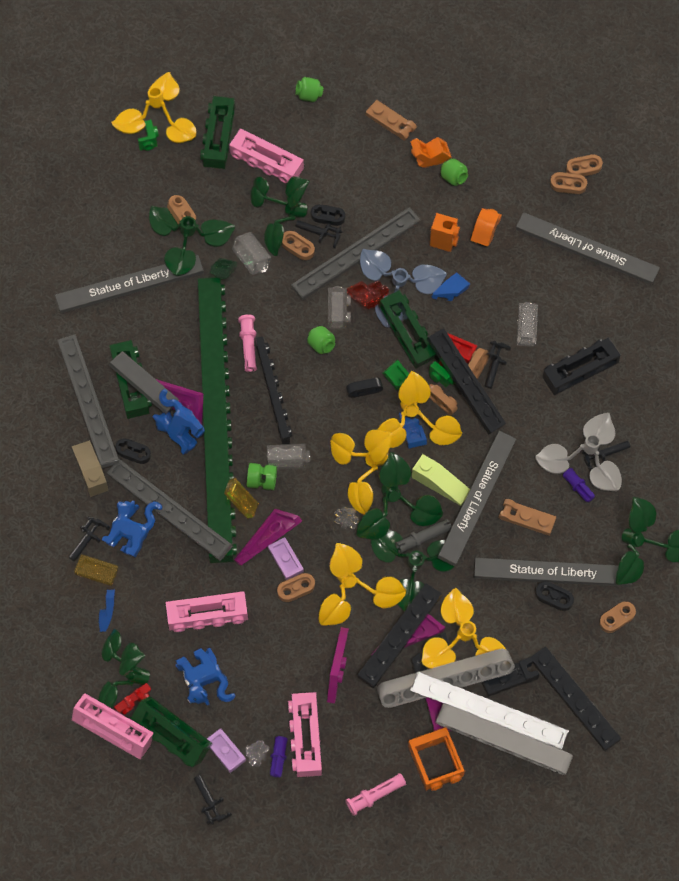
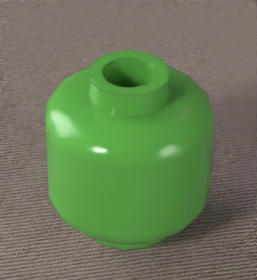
M303 77L301 81L298 80L296 95H298L300 100L315 102L318 97L322 96L323 86H320L318 79Z
M449 159L441 166V177L454 186L463 184L468 177V169L460 161Z
M318 326L309 332L308 344L319 354L329 353L335 346V336L326 327Z

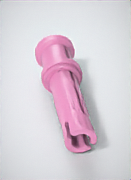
M242 315L238 318V322L241 325L239 335L243 340L246 372H251L253 369L254 371L257 370L254 346L256 331L253 325L255 317L253 315Z
M399 773L369 791L362 790L361 794L352 799L347 798L345 800L352 815L355 816L358 811L365 807H372L374 801L405 786V779Z

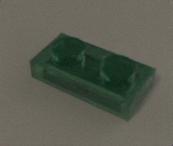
M219 258L211 266L210 273L215 274L217 278H228L236 270L237 262Z

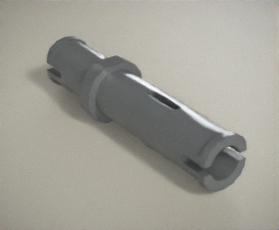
M445 519L418 533L413 532L409 537L395 542V546L397 549L400 548L398 550L400 554L413 547L418 548L422 543L450 531L452 528L451 523L447 524L449 520Z

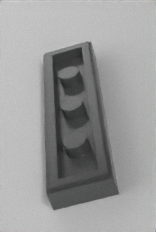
M123 351L110 362L109 366L163 413L167 414L173 408L166 407L160 402L159 394L166 388ZM167 390L166 397L168 400L176 399L179 401L176 396Z

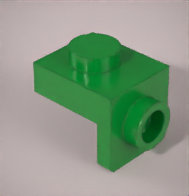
M152 120L144 121L147 137L138 139L140 150H151L157 147L156 137L159 136L157 126H153Z
M396 360L383 372V375L396 390H399L409 376V373Z
M436 361L430 365L429 374L433 381L441 383L445 388L450 383L452 385L455 383L448 371Z

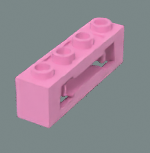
M243 129L238 131L229 145L230 154L235 159H242L251 167H258L265 174L278 177L283 183H288L289 179L293 176L298 177L304 169L303 159Z
M244 592L166 602L169 631L182 632L185 628L198 630L203 629L207 625L220 627L225 623L241 624L244 620H248ZM222 606H225L226 612H223V610L191 614V617H189L188 610H191V613L207 610L222 609Z
M316 692L292 694V701H288L289 713H293V720H289L290 732H294L295 739H291V751H296V759H292L293 771H297V777L322 776ZM311 708L310 734L312 752L304 751L305 760H301L303 743L301 716H298V711L301 710L302 719H308V709ZM312 753H315V760H312Z
M84 693L75 705L72 721L141 760L151 746L153 732ZM136 730L142 733L141 736L135 734Z

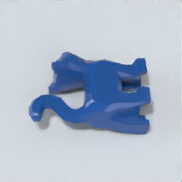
M163 389L159 394L160 402L166 407H175L176 412L173 417L170 412L160 415L154 414L152 417L156 422V428L158 431L166 432L171 440L181 446L182 454L188 453L197 444L195 438L201 437L205 429L191 410L184 407L176 399L168 400L166 397L167 390ZM189 430H191V434H193V436H194L195 438H193V437L188 433Z
M133 500L132 502L119 501L117 503L118 515L112 522L109 536H103L102 541L115 547L120 539L124 537L128 539V543L122 546L121 551L136 558L142 548L143 541L147 538L149 530L154 526L155 518L152 510H162V505L159 502H151L145 507L147 522L140 524L130 520L139 509V505H135Z
M201 648L194 652L195 659L201 662V664L192 667L185 657L176 660V667L178 671H183L185 683L189 688V696L187 697L189 703L201 704L205 702L207 706L210 705L207 691L203 686L216 681L220 682L217 689V696L220 700L230 702L235 698L234 693L225 694L228 680L219 668L211 648H208L206 652Z

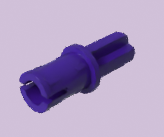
M572 468L564 472L563 477L573 487V491H577L586 502L594 499L595 495L587 487L585 480L581 479Z
M282 736L275 737L274 750L271 754L270 775L275 778L282 776L284 760L287 758L285 752L288 739Z

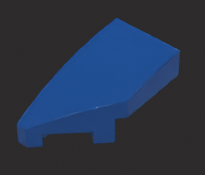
M456 272L431 297L433 299L444 297L447 298V301H453L454 296L457 297L466 291L470 283Z
M399 413L400 422L402 419L401 413ZM405 417L403 428L407 433L405 439L408 448L426 445L427 439L422 426L419 425V419L414 418L412 420Z
M107 590L106 609L99 612L100 632L106 631L110 624L114 608L115 590Z

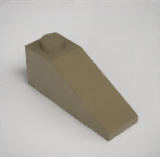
M90 440L72 446L90 497L108 491L107 481Z

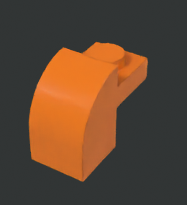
M438 137L426 144L417 138L411 141L412 154L417 159L418 166L420 167L442 164L452 158L447 143Z
M482 208L476 221L471 241L489 246L502 214L493 209Z

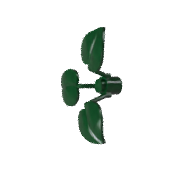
M297 176L291 177L286 186L287 202L266 195L269 185L265 178L256 177L254 180V185L251 189L252 205L261 207L264 199L285 205V212L289 215V217L275 220L274 224L269 223L266 228L264 241L267 249L274 256H278V250L284 236V229L280 222L295 220V217L304 218L307 214V205L300 203V200L310 182L309 180Z
M151 206L149 221L155 233L167 236L171 231L175 232L180 228L181 233L184 235L182 249L178 247L171 248L166 252L164 258L166 267L176 276L187 274L195 265V253L186 250L187 238L192 236L195 230H197L200 236H205V242L213 247H220L226 244L235 230V225L221 220H207L201 225L200 230L199 225L196 224L195 219L191 216L182 218L178 224L168 208Z
M391 452L379 472V480L383 484L381 491L385 496L383 498L384 513L378 508L369 510L362 517L357 527L356 535L359 538L375 540L387 534L390 528V522L385 518L388 514L387 501L396 502L401 499L414 509L410 514V518L419 526L432 525L439 521L443 515L440 502L431 495L420 497L416 502V506L401 495L398 485H405L409 482L411 469L407 462L395 453Z
M633 497L632 508L629 514L630 528L625 529L622 533V541L629 544L628 548L632 551L625 553L619 563L616 575V584L618 585L634 583L642 576L644 562L638 558L639 552L635 547L643 545L644 542L667 548L665 553L666 559L671 562H679V530L671 533L668 538V544L646 539L641 533L647 531V527L652 526L656 520L655 507L649 501L642 498Z
M389 530L384 537L375 540L371 539V546L375 556L383 562H392L396 556L408 558V565L412 568L410 581L407 579L399 580L406 589V594L398 605L405 612L424 586L422 582L414 581L416 569L422 567L424 560L432 561L433 568L441 572L450 571L455 566L437 558L446 540H438L428 546L427 553L430 558L421 551H413L411 554H400L398 552L400 548H396L395 542L401 541L403 538L399 533Z
M116 629L112 630L103 645L102 658L104 661L109 662L113 657L121 662L119 673L128 678V681H115L113 684L107 682L103 686L98 701L109 708L113 707L117 699L118 689L116 686H132L133 683L143 686L150 677L148 670L136 667L146 655L135 643H129L126 646L121 658L117 656L116 652L121 647V635Z

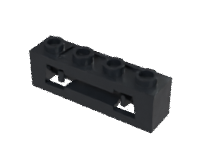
M610 338L600 339L589 348L584 347L573 356L568 355L555 365H548L544 369L542 378L553 395H556L618 364L621 355ZM596 356L594 361H592V362H590V363H588V364H586V365H584V366H582V367H580V368H578V369L572 371V372H571V375L567 377V375H568L567 372H569V371H571V370H573V369H575V368H577V367H579V366H581V365H583V364H585V363L591 361V360H592V357Z

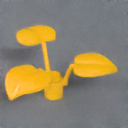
M170 72L156 80L148 90L149 100L146 101L143 115H141L139 110L127 109L112 121V125L123 133H137L145 127L143 119L146 118L149 105H151L153 108H163L171 125L167 128L166 134L172 142L182 143L190 141L197 135L194 124L188 119L179 118L173 123L165 107L164 100H172L179 94V86Z
M413 371L410 372L398 392L403 412H401V423L397 419L391 418L383 422L377 430L392 432L390 448L398 447L405 441L407 435L406 430L403 428L405 416L415 417L418 414L433 428L429 437L434 443L448 445L457 441L461 437L462 431L459 422L454 417H440L435 425H433L419 410L417 403H425L429 399L431 391L425 379Z
M370 430L365 436V448L369 451L368 453L352 452L355 443L347 434L336 433L331 437V452L336 462L344 465L351 461V455L366 457V463L372 467L357 480V483L352 482L348 487V499L351 505L363 515L369 511L372 505L373 491L371 486L366 482H362V480L373 471L378 470V466L386 462L391 445L392 432Z
M336 543L330 560V570L341 582L342 597L340 598L337 594H332L323 601L319 611V623L321 625H337L343 623L349 617L351 606L347 601H344L346 598L345 588H352L356 583L375 594L373 602L381 608H389L398 604L405 596L406 589L394 577H384L376 585V590L370 588L354 575V572L359 571L362 567L360 554L350 546Z
M457 588L453 589L445 597L441 606V616L446 623L452 624L456 622L460 626L457 632L458 636L449 646L442 638H432L426 642L421 662L427 668L433 669L434 667L454 662L456 655L451 648L460 639L462 641L473 639L475 647L478 649L475 656L498 649H506L498 640L492 637H485L481 640L480 645L478 644L477 635L475 634L476 626L473 622L469 621L473 616V606Z

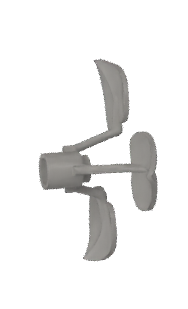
M610 413L597 415L585 424L583 428V435L586 438L585 442L570 456L567 457V450L559 444H550L535 456L537 463L544 470L553 474H561L569 468L567 460H571L581 450H584L587 454L595 455L597 467L590 471L591 483L596 488L605 491H618L621 487L622 479L618 467L611 461H604L601 465L599 463V446L607 445L615 438V428L611 421Z

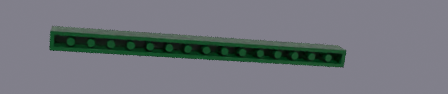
M220 277L198 278L208 527L233 546L221 561L210 553L209 559L210 563L233 562V556H237V545L233 544L232 540L233 537H236V526H232V519H235V508H231V502L235 501L234 490H230V484H234L233 472H229V466H233V457L229 455L228 449L232 448V437H228V431H231V420H227V414H231L230 402H226V397L230 396L229 385L225 384V380L229 379V369L225 368V362H228V351H224V346L227 345V334H223V329H227L226 317L222 318V312H226V303L222 301V296L225 295V284H221Z

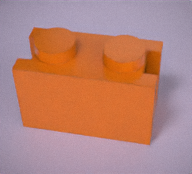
M436 213L431 228L430 246L451 252L452 247H456L459 240L460 227L457 226L458 219Z

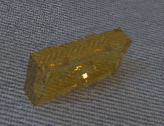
M236 478L229 480L224 494L247 519L254 517L259 503Z
M81 554L74 573L75 575L112 586L119 568L117 565Z

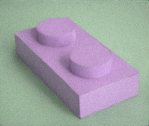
M285 537L268 546V550L286 580L304 572L302 565Z
M221 728L207 738V740L213 743L210 747L211 751L230 773L246 761V758Z

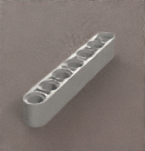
M498 649L420 672L462 688L507 675L514 670V663L506 649ZM417 673L381 683L377 688V692L382 705L391 708L426 698L424 695L411 691Z
M443 703L436 723L442 727H447V729L551 771H557L562 775H566L573 757L568 752L449 704Z

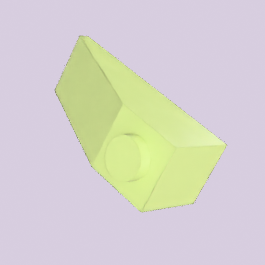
M422 454L412 469L413 479L462 506L470 489L442 465Z

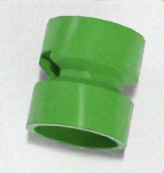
M250 463L247 487L258 489L262 486L263 489L274 490L277 466L265 465V467H262L261 464ZM262 474L266 475V479H262Z

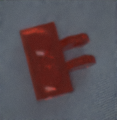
M361 281L347 288V295L367 309L378 305L380 300L389 294L388 287L382 285L380 281H375L369 285Z

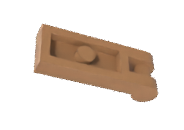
M378 100L366 111V116L404 141L409 137V133L417 128L413 121H408Z
M505 499L503 503L504 509L499 514L501 520L550 536L556 516L515 503L513 500ZM511 510L517 511L515 516L510 514Z

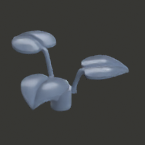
M363 249L360 256L363 274L373 281L379 280L382 275L385 277L393 276L392 282L396 286L395 292L399 291V287H403L407 280L412 283H416V289L420 293L431 294L441 286L447 275L445 271L438 267L419 265L413 270L412 276L414 279H412L403 268L385 273L391 268V259L382 251ZM384 296L377 301L375 312L382 325L390 327L378 307L380 300L387 297ZM401 312V315L398 316L400 320L403 319V313H402V312Z

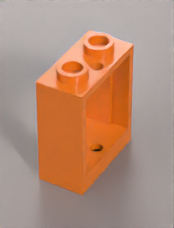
M447 727L409 740L408 747L425 790H438L443 787L442 784L448 782L454 784L462 780L461 777H464L465 771ZM444 742L456 771L429 781L417 751Z

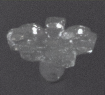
M342 507L335 511V515L338 517L334 521L337 524L342 523L341 527L347 529L348 525L351 529H354L359 518L355 516L356 511L354 509Z
M258 740L246 748V756L249 758V764L258 767L261 765V760L266 761L267 754L264 753L268 752L269 746L264 745L263 741Z

